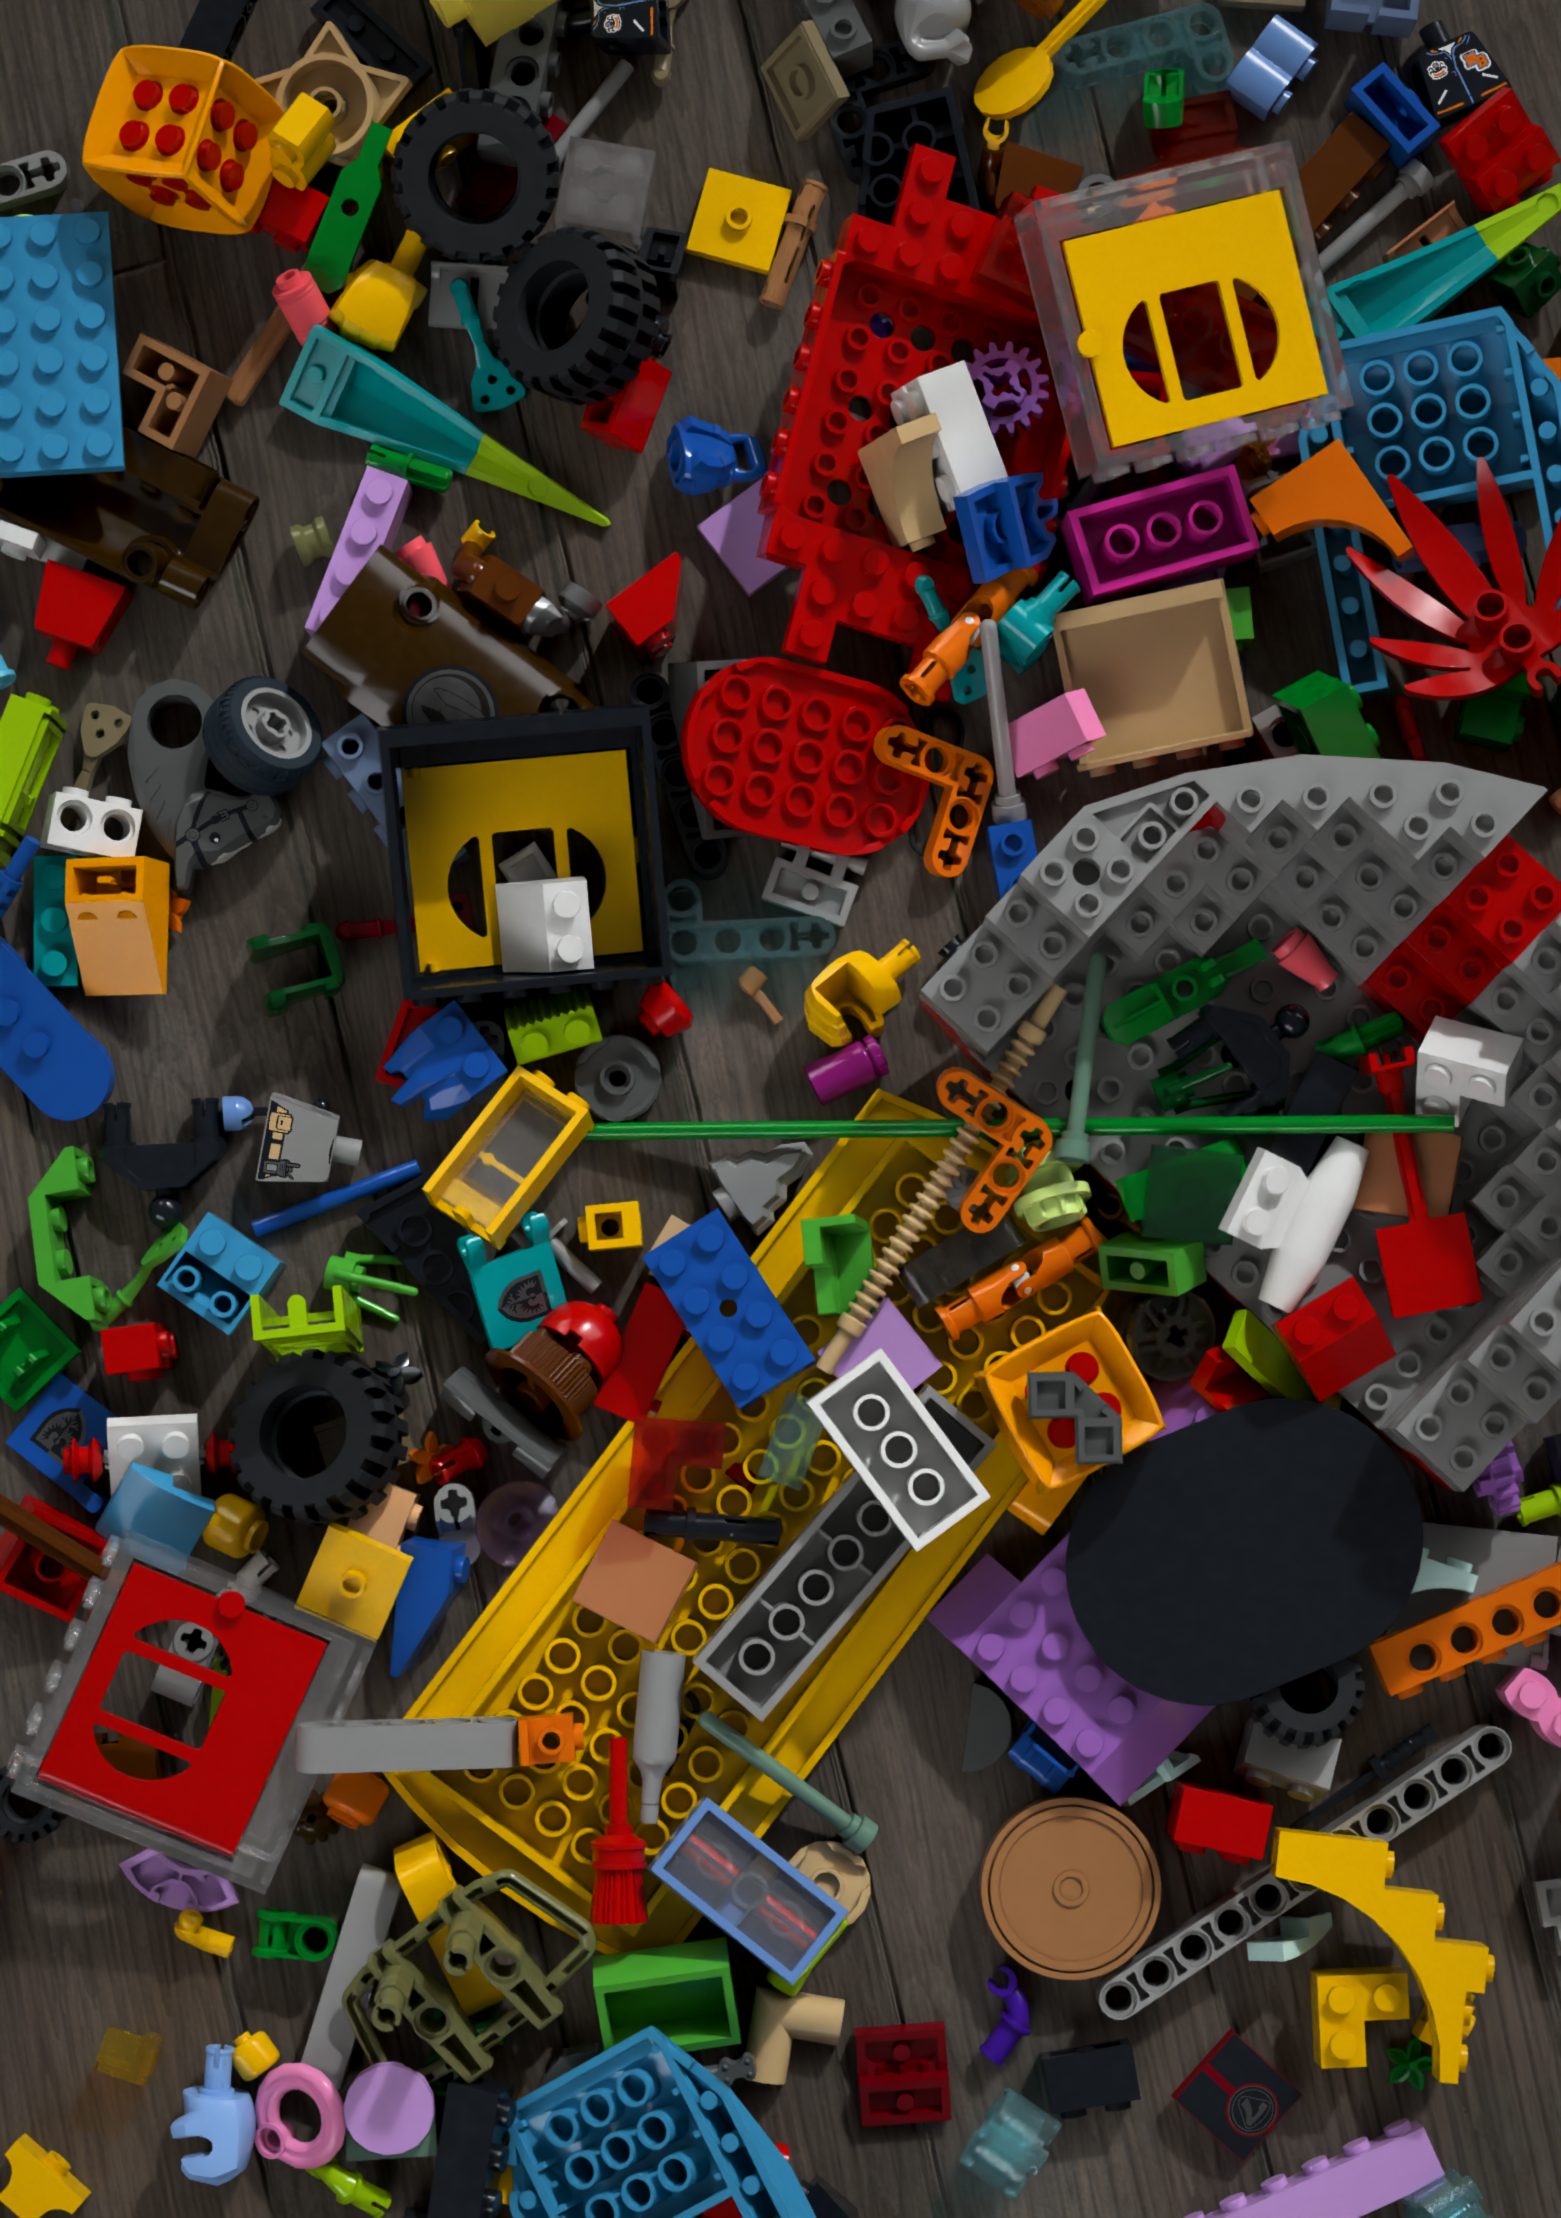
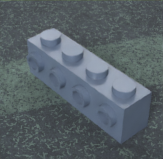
M362 712L322 742L327 755L321 760L336 780L344 775L353 787V790L347 793V795L362 815L369 810L380 823L373 830L388 848L377 732ZM396 768L406 874L411 879L401 769L405 768ZM464 846L456 854L449 874L470 859Z

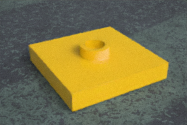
M709 168L687 243L686 253L768 275L784 225L783 221L791 201L792 190Z
M331 1522L296 1604L378 1640L414 1557L336 1522Z

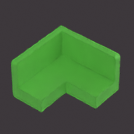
M856 1214L801 1220L805 1265L814 1270L818 1315L825 1318L840 1317L843 1312L848 1313L851 1308L848 1306V1303H855L858 1297L855 1295V1291L861 1292L864 1289L861 1283L862 1280L868 1281L871 1275L868 1273V1270H875L870 1223ZM872 1307L870 1313L877 1312L879 1307Z

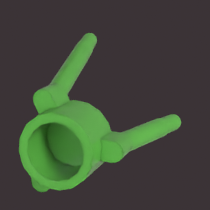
M346 1251L344 1257L332 1255L325 1270L323 1288L332 1291V1286L341 1285L360 1308L392 1323H398L400 1321L398 1315L353 1292L360 1293L363 1285L416 1296L418 1294L417 1288L366 1276V1267L360 1266V1264L403 1265L395 1255H361Z

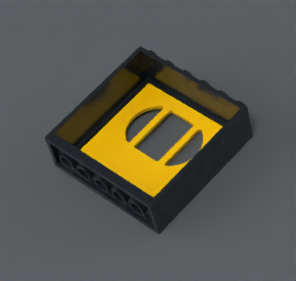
M640 703L376 727L401 989L404 1001L412 1000L414 1007L439 1005L440 997L448 996L458 997V1002L461 1003L485 1000L484 993L500 992L503 998H520L529 996V989L542 987L547 989V994H562L573 992V984L588 983L593 990L617 988V980L632 979L636 985H654L662 983V976L672 975L649 706ZM629 747L637 837H633L626 749L432 767L423 766ZM396 768H409L401 769L419 966L420 972H428L416 974ZM551 828L554 838L557 878L571 877L567 830L572 828L591 841L602 859L605 870L603 898L597 911L590 918L593 956L643 951L636 863L639 862L647 952L593 957L594 969L552 973L503 972L502 966L439 972L440 970L502 965L492 835L494 833ZM473 837H477L479 842L487 934L484 937L474 933L461 922L452 908L448 894V875L451 864L462 846Z

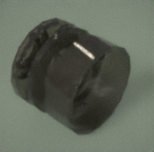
M1110 1290L1101 1306L1102 1313L1120 1335L1139 1370L1157 1380L1177 1381L1191 1376L1195 1373L1206 1351L1214 1348L1216 1325L1213 1312L1204 1299L1190 1291L1175 1297Z

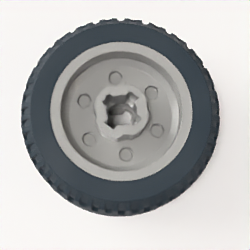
M249 676L233 683L211 704L202 725L204 746L216 769L234 786L257 796H274L291 790L314 769L323 749L322 729L309 703L292 687L267 676Z

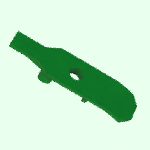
M374 121L371 123L358 158L343 168L339 174L303 271L311 273L319 290L327 294H331L345 286L351 265L382 190L379 168L393 129ZM348 201H356L358 203V212L353 216L344 214L343 207Z
M1258 938L1223 956L1204 955L1202 958L1198 956L1105 1006L1101 1024L1112 1042L1128 1046L1221 996L1232 976L1266 959L1268 956ZM1182 981L1188 982L1192 987L1191 996H1179L1176 991L1177 984Z

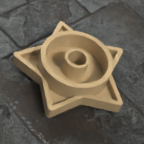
M331 21L325 23L302 59L290 68L254 79L279 103L284 113L301 92H304L328 108L333 104H337V108L332 114L334 128L331 130L335 139L336 149L322 168L330 165L345 168L356 160L372 121L384 125L413 85L412 81L406 76L361 64L339 29ZM383 158L379 168L381 180L383 179Z

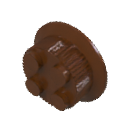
M539 1327L536 1331L527 1332L510 1351L493 1348L486 1354V1366L493 1380L506 1397L528 1418L545 1431L560 1439L576 1441L581 1437L583 1427L579 1416L598 1396L594 1381L589 1376L593 1371V1367L583 1355L578 1352L570 1354L559 1344L557 1338L544 1327Z

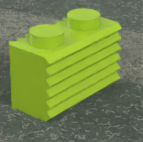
M582 984L579 989L573 987V992L555 994L554 996L548 994L546 999L539 997L538 1001L531 999L529 1004L523 1002L521 1006L514 1004L512 1009L505 1008L503 1013L507 1032L518 1065L603 1041L587 986Z

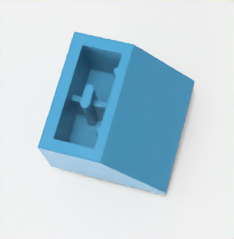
M207 1212L157 1283V1286L231 1336L251 1314L250 1295L259 1294L264 1299L287 1264L217 1215Z

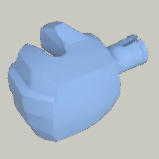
M221 2044L206 2046L204 2085L193 2086L183 2090L185 2115L176 2119L170 2126L173 2139L199 2136L211 2141V2152L202 2151L184 2155L181 2159V2170L190 2180L215 2186L234 2179L247 2168L256 2133V2115L250 2093L246 2090L230 2086L232 2055L235 2047L224 2045V2049H221Z

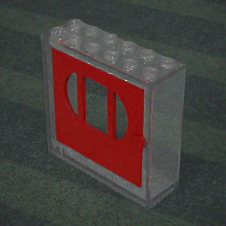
M122 1527L118 1537L113 1534L110 1535L103 1549L100 1559L102 1560L101 1564L105 1567L100 1578L92 1575L84 1591L81 1601H83L82 1607L86 1609L81 1620L73 1617L63 1639V1643H65L63 1649L67 1651L62 1662L54 1659L44 1681V1685H46L44 1691L48 1692L43 1704L35 1701L25 1723V1727H27L25 1734L29 1736L24 1745L16 1743L6 1765V1769H8L6 1776L10 1777V1792L265 1895L319 1775L296 1771V1724L310 1721L343 1720L377 1642L372 1637L296 1604L297 1600ZM133 1558H136V1559H138V1560H141V1561H143V1562H145V1563H148V1564H150V1565H152V1566H155V1567H157V1568H160V1569H162V1570H164V1571H167V1572H169V1573H171V1574H174V1575L179 1576V1577H181V1578H183V1579H186V1580H188V1581H190V1582H193V1583H195V1584H198V1585H200V1586H202V1587H205V1588H207V1589H209V1590H212V1591H214V1592H217V1593L221 1594L220 1597H216V1596H214V1595H212V1594H209V1593H207V1592H204V1591H202V1590H200V1589H197V1588H195V1587H193V1586H190V1585L185 1584V1583H183V1582H181V1581H178V1580H176V1579H174V1578H171V1577L166 1576V1575H164V1574H162V1573H159V1572H157V1571H155V1570H152V1569L147 1568V1567H145V1566H143V1565H140V1564H138V1563H136V1562H133L132 1567H131V1569H130V1571H129V1573H128V1576H127V1578H126V1580H125V1582H124V1584H123V1587H122V1589H121V1591H120V1593H119V1595H118V1598H117V1600H116V1602H115V1604H114V1607H113V1609H112V1611H111V1613H110V1615H109V1618H108V1620H107V1622H106V1624H105V1627H104V1629H103V1631H102V1633H101V1635H100V1638H99V1640H98V1642H97V1644H96V1646H95V1649H94V1651H93V1653H92V1655H91V1658H90V1660H89V1662H88V1664H87V1666H86V1669H85V1671H84V1673H83V1675H82V1678H81V1680H80V1682H79V1684H78V1686H77V1689H76V1691H75V1693H74V1695H73V1697H72V1700H71V1702H70V1704H69V1706H68V1709H67V1711H66V1713H65V1715H64V1717H63V1720H62V1722H61V1724H60V1726H59V1729H58V1731H57V1733H56V1735H55V1737H54V1740H53V1742H52V1744H51V1746H50V1748H49V1751H48V1753H47L45 1759L43 1760V1758H44V1756H45V1754H46V1751H47V1749H48V1747H49V1745H50V1742H51V1740H52V1738H53V1736H54V1734H55V1731H56V1729H57V1727H58V1725H59V1722H60V1720H61V1718H62V1716H63V1714H64V1711H65V1709H66V1707H67V1705H68V1703H69V1700H70V1698H71V1696H72V1694H73V1691H74V1689H75V1687H76V1685H77V1683H78V1680H79V1678H80V1676H81V1674H82V1671H83V1669H84V1667H85V1665H86V1663H87V1660H88V1658H89V1656H90V1654H91V1652H92V1649H93V1647H94V1645H95V1643H96V1640H97V1638H98V1636H99V1634H100V1632H101V1629H102V1627H103V1625H104V1623H105V1620H106V1618H107V1616H108V1614H109V1612H110V1609H111V1607H112V1605H113V1603H114V1601H115V1598H116V1596H117V1594H118V1592H119V1589H120V1587H121V1585H122V1583H123V1581H124V1578H125V1576H126V1574H127V1572H128V1569H129V1567H130V1565H131V1563H132V1561H133ZM245 1605L326 1638L330 1642L327 1646L326 1642L247 1610ZM165 1620H183L197 1624L211 1632L220 1641L228 1655L231 1674L228 1676L144 1642L137 1639L135 1633L150 1624ZM130 1651L224 1691L222 1701L201 1747H192L100 1708V1704L124 1652ZM99 1724L189 1761L190 1766L173 1776L154 1780L139 1779L124 1774L113 1767L99 1750L94 1737L93 1726Z

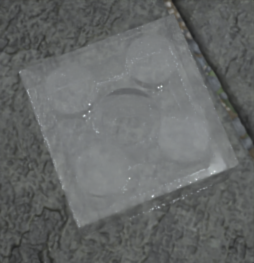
M570 136L554 218L556 230L568 226L575 228L585 227L630 249L640 250L646 231L657 172L656 151Z

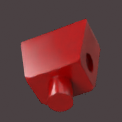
M48 559L34 623V629L41 636L53 640L45 663L69 672L78 650L98 656L131 603L133 595L127 587Z

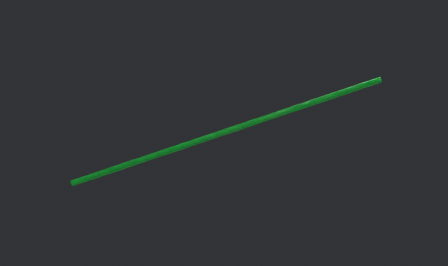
M1455 1114L1086 1118L1084 1133L1088 1134V1136L1455 1132ZM1041 1118L1048 1125L1052 1136H1061V1132L1067 1129L1068 1118ZM963 1119L594 1123V1129L588 1131L582 1140L958 1137L959 1133L956 1128L958 1126L963 1127L966 1122ZM994 1119L993 1122L987 1121L986 1123L996 1125L1004 1119ZM1035 1128L1032 1132L1024 1130L1021 1136H1039V1128ZM980 1132L978 1137L990 1136L985 1134L984 1132Z

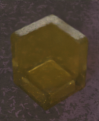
M109 2026L105 2031L93 2070L144 2087L152 2079L166 2036L151 2031L141 2036Z

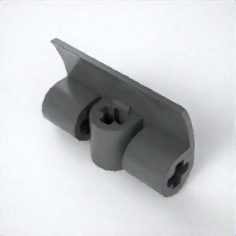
M464 1366L455 1371L443 1384L445 1388L439 1396L442 1401L469 1422L478 1414L482 1416V1428L490 1440L496 1443H516L518 1447L512 1456L540 1479L544 1480L568 1450ZM495 1428H497L502 1433L500 1435L496 1434V1432L494 1431Z

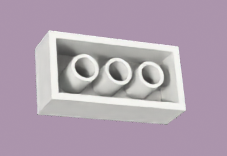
M882 1348L876 1349L805 1402L916 1552L991 1497Z

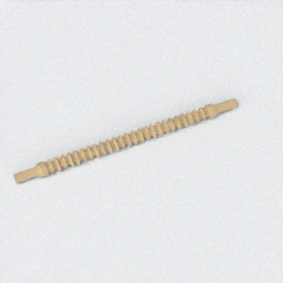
M1053 984L1045 993L1029 1021H1022L1017 1029L1018 1039H1011L1010 1041L1013 1048L1010 1051L1004 1050V1054L1007 1056L1006 1059L997 1062V1065L1000 1067L997 1073H990V1076L993 1078L990 1083L991 1086L1007 1095L1005 1092L1008 1088L1013 1089L1015 1087L1012 1080L1015 1077L1020 1078L1022 1076L1019 1069L1021 1066H1028L1026 1057L1028 1055L1034 1056V1045L1040 1046L1047 1036L1044 1029L1067 994L1066 990ZM990 1102L983 1108L982 1120L985 1123L987 1121H994L992 1113L994 1110H1001L999 1102ZM964 1120L966 1123L963 1127L958 1126L956 1128L959 1133L958 1137H951L949 1139L952 1143L951 1148L943 1149L945 1158L943 1160H936V1164L939 1166L936 1171H929L932 1178L929 1182L924 1181L922 1183L925 1187L924 1192L916 1193L917 1203L909 1204L911 1213L909 1215H902L905 1222L902 1226L896 1225L895 1229L898 1233L895 1237H889L891 1245L889 1248H882V1251L885 1253L882 1259H875V1262L878 1264L875 1270H868L871 1277L868 1281L862 1280L861 1283L864 1289L861 1292L855 1291V1295L858 1298L855 1303H848V1306L851 1308L848 1313L843 1312L837 1320L836 1325L839 1328L816 1364V1367L827 1374H832L853 1338L861 1337L866 1329V1325L863 1322L866 1318L871 1319L873 1317L870 1313L871 1308L879 1307L877 1298L879 1296H886L883 1289L886 1285H893L890 1278L893 1274L899 1275L900 1272L897 1266L900 1263L906 1264L904 1255L906 1252H913V1249L910 1247L913 1241H920V1238L917 1236L920 1230H927L924 1223L927 1219L933 1220L931 1211L933 1209H940V1205L937 1202L940 1197H947V1194L944 1192L947 1186H954V1183L951 1181L952 1177H959L961 1175L958 1168L960 1165H967L965 1156L967 1154H974V1150L971 1148L972 1145L981 1142L978 1136L982 1131Z

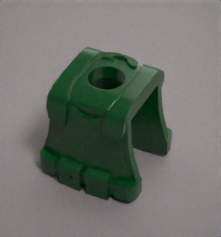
M321 922L307 924L300 928V932L270 939L266 934L247 939L246 948L250 962L253 964L318 944L327 974L326 978L267 993L264 996L263 1004L268 1018L286 1014L288 1006L323 995L325 1000L332 998L338 994L342 984L345 983L343 967L335 940L326 924Z

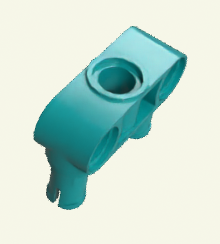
M1059 571L1057 576L1036 598L1020 599L997 624L1001 659L1019 676L1024 674L1045 651L1055 630L1053 628V624L1056 622L1055 616L1058 613L1072 610L1068 602L1081 591L1079 585L1072 580L1062 592H1059L1070 577L1063 571Z

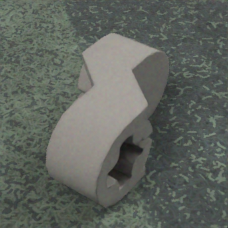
M461 1483L444 1485L438 1490L434 1498L435 1521L439 1539L466 1543L465 1556L469 1557L470 1565H472L479 1559L483 1545L474 1494L469 1487ZM456 1521H458V1523L460 1524V1528H461V1529H459V1530H458Z

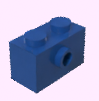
M1384 62L1350 89L1343 106L1349 114L1353 111L1392 144L1387 156L1399 170L1433 143L1441 127L1422 105L1419 97L1411 89L1407 88Z

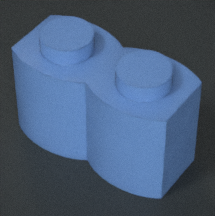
M1276 14L1225 82L1223 93L1263 122L1272 112L1279 116L1293 96V93L1288 91V89L1297 78L1304 82L1317 65L1319 60L1313 56L1315 55L1318 43Z

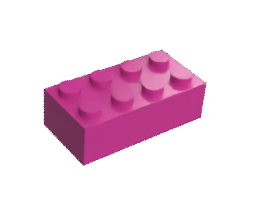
M1234 464L1067 511L1059 524L1078 585L1081 589L1085 607L1250 560L1260 549L1259 540L1250 518L1251 515Z

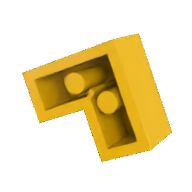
M1400 1966L1310 1969L1314 2061L1321 2069L1367 2067L1365 2021L1410 2019L1407 1972Z

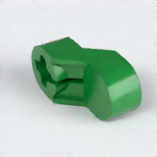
M1157 68L1148 70L1145 73L1144 97L1142 100L1144 127L1164 129L1177 127L1183 123L1185 71L1183 69Z

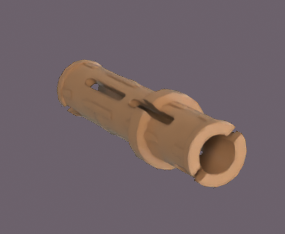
M807 178L806 180L802 179L792 212L786 214L783 221L786 228L766 283L758 299L761 304L779 311L785 309L789 292L799 270L810 236H814L817 232L818 225L816 220L825 195L828 192V187L818 181Z

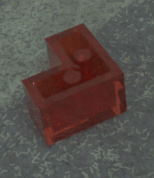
M635 1415L627 1507L673 1511L676 1467L689 1466L722 1469L726 1424L724 1422Z

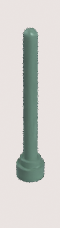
M1094 951L1089 957L1067 1129L1061 1132V1139H1057L1055 1143L1054 1159L1070 1164L1090 1163L1092 1144L1088 1143V1134H1085L1084 1131L1107 965V956L1102 951Z
M703 1711L700 1713L698 1723L702 1728L838 1829V1835L842 1837V1844L856 1854L862 1853L871 1844L878 1831V1825L864 1814L858 1816L855 1813H846L713 1712Z

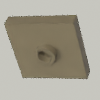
M813 19L801 22L760 67L797 143L809 140L850 97L846 85Z

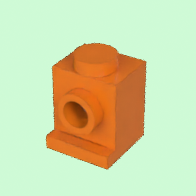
M573 1712L519 1716L518 1730L521 1767L534 1764L576 1761V1751L584 1750L583 1723H574ZM554 1732L558 1734L560 1744L555 1748L546 1747L543 1743V1737L546 1733Z

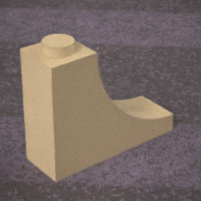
M936 412L897 426L857 451L893 546L903 548L909 545L912 553L936 544L934 535L947 529L936 494L932 468L934 441L939 431L942 430Z

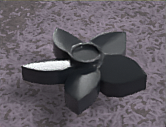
M408 1352L398 1355L394 1359L393 1365L385 1361L375 1360L378 1373L393 1387V1395L399 1398L402 1397L405 1391V1384H415L423 1377L422 1372L418 1368L411 1366Z

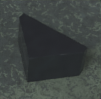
M647 227L638 256L646 261L650 267V274L655 277L659 291L655 296L678 300L686 259V247L689 240L688 233Z

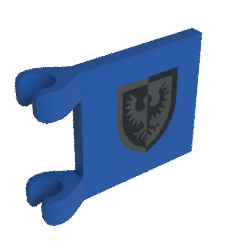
M60 1373L5 1443L74 1497L89 1512L103 1513L109 1500L86 1483L91 1476L90 1473L80 1474L76 1483L73 1482V1474H64L63 1448L72 1447V1438L76 1439L79 1447L89 1446L92 1438L95 1437L102 1445L104 1455V1450H108L107 1418L117 1416L67 1376Z

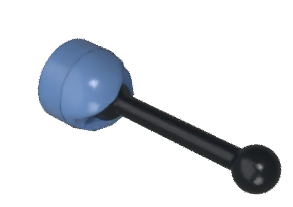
M222 1097L225 1132L245 1129L252 1123L255 1116L267 1115L268 1107L254 1108L251 1102L244 1097ZM317 1099L311 1104L327 1111L330 1110V1105L325 1099Z

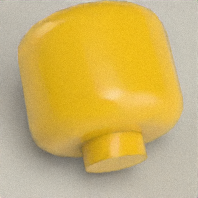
M246 2031L233 2041L236 2047L232 2055V2065L244 2081L254 2080L273 2066L280 2058L279 2051L263 2031H258L253 2035Z

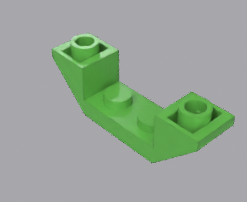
M69 1146L63 1149L28 1197L38 1285L85 1320L98 1326L109 1325L107 1312L112 1310V1297L109 1288L106 1285L104 1286L103 1281L90 1275L72 1279L68 1278V1275H71L73 1272V1262L69 1250L65 1249L63 1232L67 1231L68 1222L66 1212L59 1205V1202L93 1196L91 1183L96 1181V1170L92 1158L88 1156V1153L79 1148Z

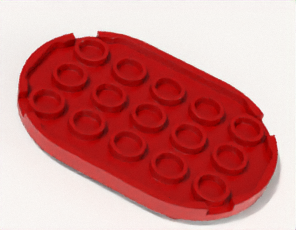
M758 657L743 660L721 669L711 676L694 695L683 721L681 757L691 789L705 809L717 820L746 834L835 856L868 854L883 849L911 828L924 806L930 785L929 781L882 763L875 755L873 748L874 738L881 729L888 726L903 725L918 731L914 721L908 714L910 710L900 699L876 684L776 657ZM898 737L888 740V745L894 748L893 754L898 752L913 754L916 748H907L900 745ZM928 750L925 755L924 761L928 770L931 771L930 755Z

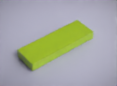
M1248 1309L1235 1310L1222 1349L1273 1398L1304 1399L1315 1402L1316 1397L1281 1341Z

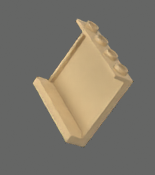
M1223 578L1061 612L1055 616L1056 622L1053 624L1055 629L1053 637L1064 691L1067 693L1084 688L1106 733L1105 737L1092 743L1095 751L1079 759V764L1077 765L1078 772L1089 770L1091 778L1116 772L1115 764L1132 761L1133 769L1159 764V755L1175 752L1176 760L1202 755L1201 747L1217 743L1219 744L1220 751L1246 746L1244 738L1251 737L1254 734Z

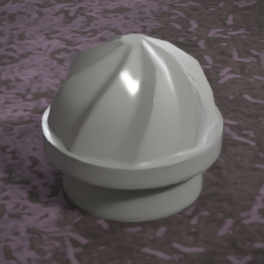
M958 1168L961 1175L959 1177L953 1176L951 1181L954 1183V1186H947L944 1191L947 1194L946 1202L957 1211H959V1203L963 1195L979 1174V1171L973 1168ZM984 1184L981 1189L986 1190L988 1193V1186ZM972 1204L969 1208L973 1211L980 1206Z

